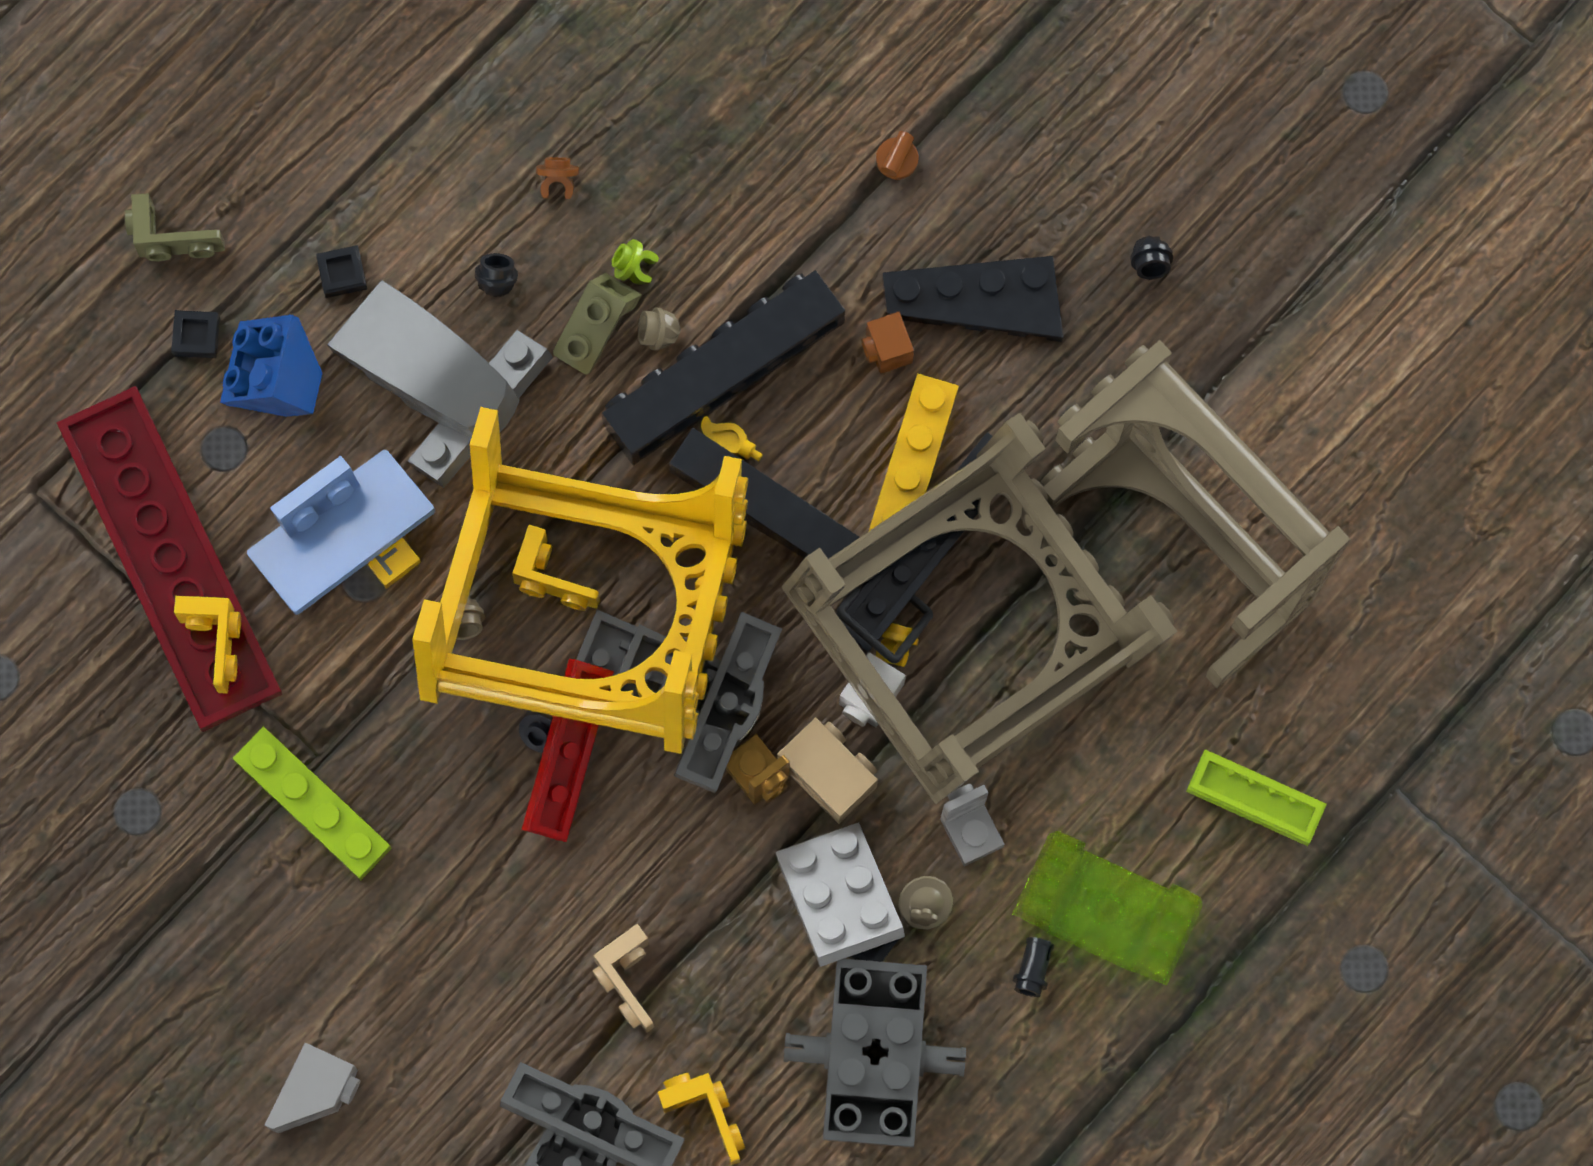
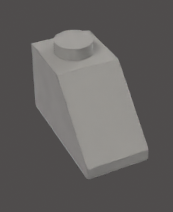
M304 1043L265 1126L273 1132L281 1133L338 1112L342 1103L344 1102L349 1105L360 1084V1080L355 1078L358 1072L357 1068L340 1058Z

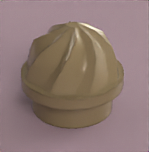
M655 307L652 311H642L638 323V340L640 345H646L651 350L659 351L676 342L681 329L674 314L659 307Z
M468 597L456 640L473 638L483 630L484 611L475 599Z

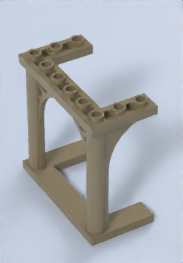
M1159 340L1150 349L1145 345L1139 347L1125 361L1124 364L1127 366L1125 371L1117 378H1114L1111 374L1106 376L1092 390L1093 399L1082 408L1078 404L1073 405L1060 417L1057 423L1061 427L1058 429L1055 441L1067 454L1093 431L1104 427L1107 430L1096 441L1092 437L1086 439L1073 452L1072 455L1076 459L1064 469L1061 465L1054 467L1041 480V483L1044 485L1048 496L1047 502L1052 509L1073 495L1097 488L1117 487L1131 489L1156 498L1179 515L1257 597L1236 617L1231 626L1241 639L1212 664L1205 675L1216 688H1219L1313 603L1351 539L1339 526L1331 532L1327 530L1170 366L1169 361L1172 352ZM1159 426L1179 433L1200 447L1304 557L1285 573L1168 450L1160 433Z
M1018 413L1004 423L976 455L977 458L829 559L821 548H818L804 558L781 587L935 804L939 803L979 772L978 768L1125 665L1130 668L1178 632L1173 626L1174 619L1168 608L1161 602H1156L1152 595L1137 604L1128 613L1123 608L1125 606L1124 600L1120 593L1113 586H1107L1099 575V566L1095 558L1087 550H1081L1072 537L1073 530L1069 522L1061 514L1056 515L1048 504V496L1044 487L1036 479H1030L1025 472L1026 469L1046 448L1042 444L1043 437L1037 426L1030 420L1026 421L1021 413ZM996 495H1004L1011 505L1010 518L1004 524L994 522L990 515V503ZM979 500V519L973 520L964 512L973 510L975 506L972 503ZM954 516L955 521H947L949 518ZM1020 518L1025 529L1030 530L1031 534L1029 536H1024L1017 530L1016 523ZM961 530L991 533L1007 539L1024 550L1034 559L1047 577L1055 597L1058 614L1055 645L1046 665L1033 681L955 736L953 734L932 749L834 612L831 605L933 537ZM1047 556L1055 565L1054 567H1049L1046 564L1045 558ZM1073 590L1075 593L1073 596L1081 601L1082 604L1071 605L1066 597L1067 591ZM1075 615L1089 616L1096 622L1099 630L1096 635L1091 637L1077 635L1069 626L1070 618ZM1069 642L1075 647L1085 648L1086 651L1080 654L1077 649L1074 651L1073 656L1068 658L1065 653V644ZM1056 665H1060L1061 668L1055 672Z

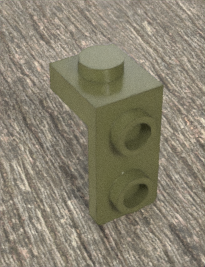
M149 193L131 195L132 209L125 210V227L127 235H133V244L139 257H145L150 261L169 260L172 257L171 255L189 254L193 258H208L213 256L215 252L225 251V242L220 230L156 234L155 207Z

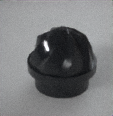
M1149 235L1142 237L1134 245L1130 256L1131 266L1136 270L1140 278L1153 280L1164 277L1171 270L1170 264L1173 261L1172 249L1165 241H1161L1159 236L1152 237Z
M490 253L482 256L480 264L475 268V278L479 289L485 291L486 295L493 297H502L509 294L518 279V271L514 267V260L500 253Z

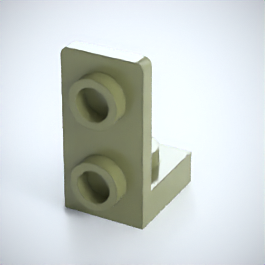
M607 273L590 280L553 350V355L583 374L591 373L620 317L635 309L642 294Z

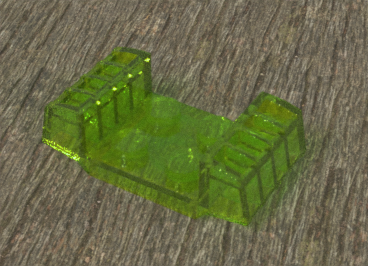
M1059 831L1048 834L1012 914L1040 927L1057 938L1128 971L1139 973L1167 986L1202 909L1201 897L1173 883L1168 889L1083 850L1086 843Z

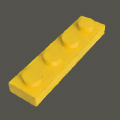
M917 373L869 531L927 492L959 385Z

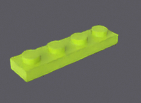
M264 726L233 757V760L360 880L392 849L378 833Z

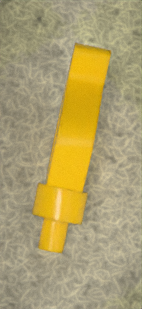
M705 416L703 418L701 429L705 436L737 457L740 455L747 460L750 457L757 461L761 460L763 454L755 450L756 445L748 441L744 430L735 423L714 424L709 417Z

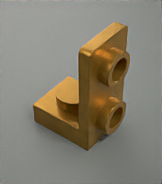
M757 734L732 752L726 770L754 805L763 798L767 803L772 801L788 787L785 782L789 778L790 761L785 755L776 759Z

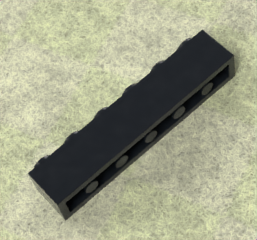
M816 270L807 276H804L802 273L794 276L782 287V293L771 300L768 297L758 300L747 310L748 315L735 324L733 321L724 323L712 333L713 339L701 347H698L697 344L688 347L677 356V363L665 371L662 368L652 371L643 378L640 388L629 395L626 392H622L605 405L606 410L602 412L603 425L632 465H635L845 323L846 310Z

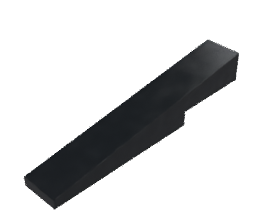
M692 428L669 463L670 473L693 487L701 489L718 477L724 456L739 457L695 428ZM742 460L741 476L748 478L745 496L748 503L744 521H747V524L803 558L821 548L829 559L860 538Z

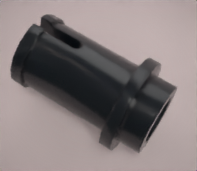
M1028 937L1026 939V947L1019 974H1015L1012 980L1016 983L1014 989L1016 992L1030 997H1040L1042 990L1047 989L1048 983L1044 980L1051 952L1054 949V944H1051L1050 941L1036 937Z

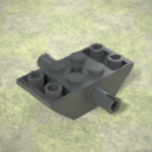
M853 959L838 960L836 964L831 1033H826V1037L786 1033L785 1047L803 1049L785 1048L784 1062L824 1064V1069H828L823 1140L914 1148L919 1076L923 1077V1073L927 1072L964 1077L965 1062H951L947 1060L965 1061L966 1047L926 1045V1041L922 1040L927 965ZM871 1045L880 1046L881 1052L887 1054V1057L880 1058L878 1065H871L870 1058L863 1056L862 1051H868Z

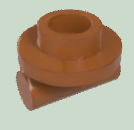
M899 131L897 137L887 139L879 146L876 153V164L884 176L900 180L909 177L916 170L919 155L913 144L914 137L911 134Z

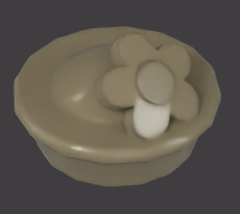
M922 876L913 879L905 885L900 894L898 906L900 914L907 924L917 929L928 930L938 927L947 920L952 911L953 897L950 888L944 881L932 876Z

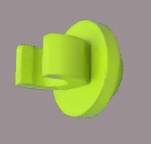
M632 239L627 244H621L615 251L612 258V267L615 268L614 275L621 281L629 278L638 285L650 283L652 277L642 273L640 263L644 261L647 264H654L658 262L659 257L652 251H643L642 243Z

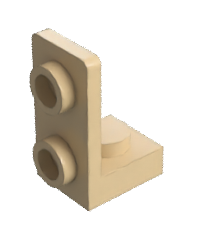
M636 924L593 955L598 967L592 970V972L607 993L612 989L617 991L624 1001L618 1008L634 1029L641 1025L645 1032L648 1033L654 1028L652 1020L615 970L620 965L626 970L646 955L643 949L649 945L648 937L640 926Z

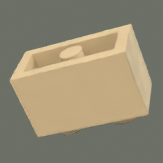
M815 717L777 754V759L783 755L786 756L790 761L789 775L840 824L877 788L878 779L874 776L877 773V769L863 754L858 753L854 756L843 745L846 738L831 722L828 721L823 725Z

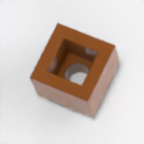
M900 311L867 322L866 337L861 339L867 361L869 363L876 362L880 374L913 363L914 349Z

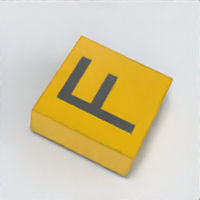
M402 537L367 563V566L387 589L419 565L421 561Z

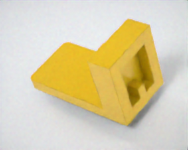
M528 525L512 572L514 583L520 585L519 590L538 598H544L545 593L562 598L561 603L563 605L580 611H585L587 606L597 609L600 602L597 590L537 572L538 569H546L552 545L547 544L548 540L545 529Z
M175 596L174 614L180 623H185L186 628L207 631L212 629V625H218L213 685L218 693H228L229 681L235 682L237 677V655H231L232 638H239L240 612H234V607L229 598Z

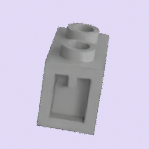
M967 784L956 789L947 796L949 801L944 804L940 820L964 867L1003 848L1005 845L985 807L988 796L985 785L974 789L972 784Z

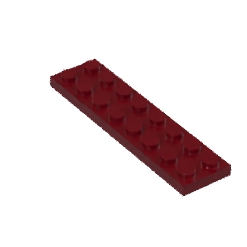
M134 386L56 422L202 732L209 730L282 695L283 693L137 387ZM175 596L229 598L234 607V612H240L239 638H232L231 655H237V677L235 682L229 681L228 693H218L213 685L218 625H212V629L207 631L186 628L185 623H180L174 614Z

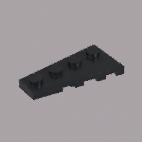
M1053 256L882 273L886 316L900 311L903 321L939 326L951 324L965 326V329L983 331V329L1008 332V335L1026 337V335L1046 337L1049 341H1063Z

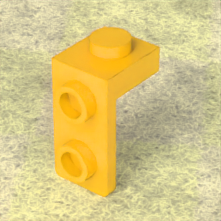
M684 1073L664 1081L665 1089L658 1091V1097L664 1114L707 1098L731 1165L739 1163L738 1151L744 1150L745 1146L737 1124L728 1126L722 1109L730 1105L721 1081L712 1083L709 1073L693 1079L690 1078L689 1073Z

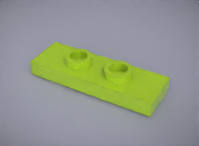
M1206 749L1202 753L1186 792L1306 846L1310 844L1327 805L1322 801Z

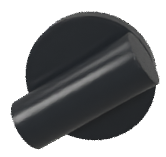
M528 710L519 725V734L522 741L532 750L543 753L553 717L549 714Z

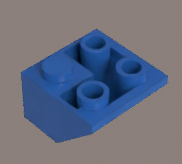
M284 315L240 321L238 329L233 336V350L228 370L223 378L224 388L220 403L284 417L313 414L322 371L299 317Z

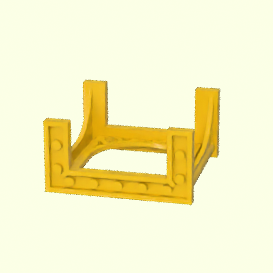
M480 407L469 444L473 492L441 602L424 599L412 638L420 700L438 704L440 693L442 692L664 738V751L682 754L685 739L693 740L698 722V713H696L698 699H704L707 688L708 674L702 673L705 660L713 661L717 648L718 635L712 634L715 621L723 623L728 597L722 596L725 583L733 584L736 573L737 559L731 558L734 545L742 547L746 533L747 521H744L748 503V500L745 499L748 478L741 476L742 459L724 456L718 477L709 485L695 491L680 494H649L502 465L498 410ZM494 506L617 530L647 545L657 554L668 569L676 591L677 605L675 618L667 637L660 647L636 667L614 676L599 679L568 678L452 654ZM661 538H668L674 543L671 547H666L661 543ZM690 548L702 549L706 554L699 564L692 567H682L676 563L678 555ZM699 577L695 582L696 590H689L685 587L687 579ZM683 618H688L691 620V624L684 626L679 621ZM682 637H688L687 642ZM673 653L671 664L666 663L667 655ZM651 671L661 672L667 677L665 685L657 693L651 691L645 682L646 675ZM628 683L636 684V690L640 697L633 696V690H621Z

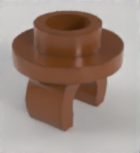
M547 157L545 158L544 165L536 166V174L546 176L541 184L542 197H549V185L555 181L561 182L565 186V199L572 197L574 183L570 177L579 175V167L570 165V158Z

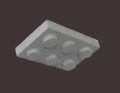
M859 822L776 852L777 861L820 967L905 937L903 926Z

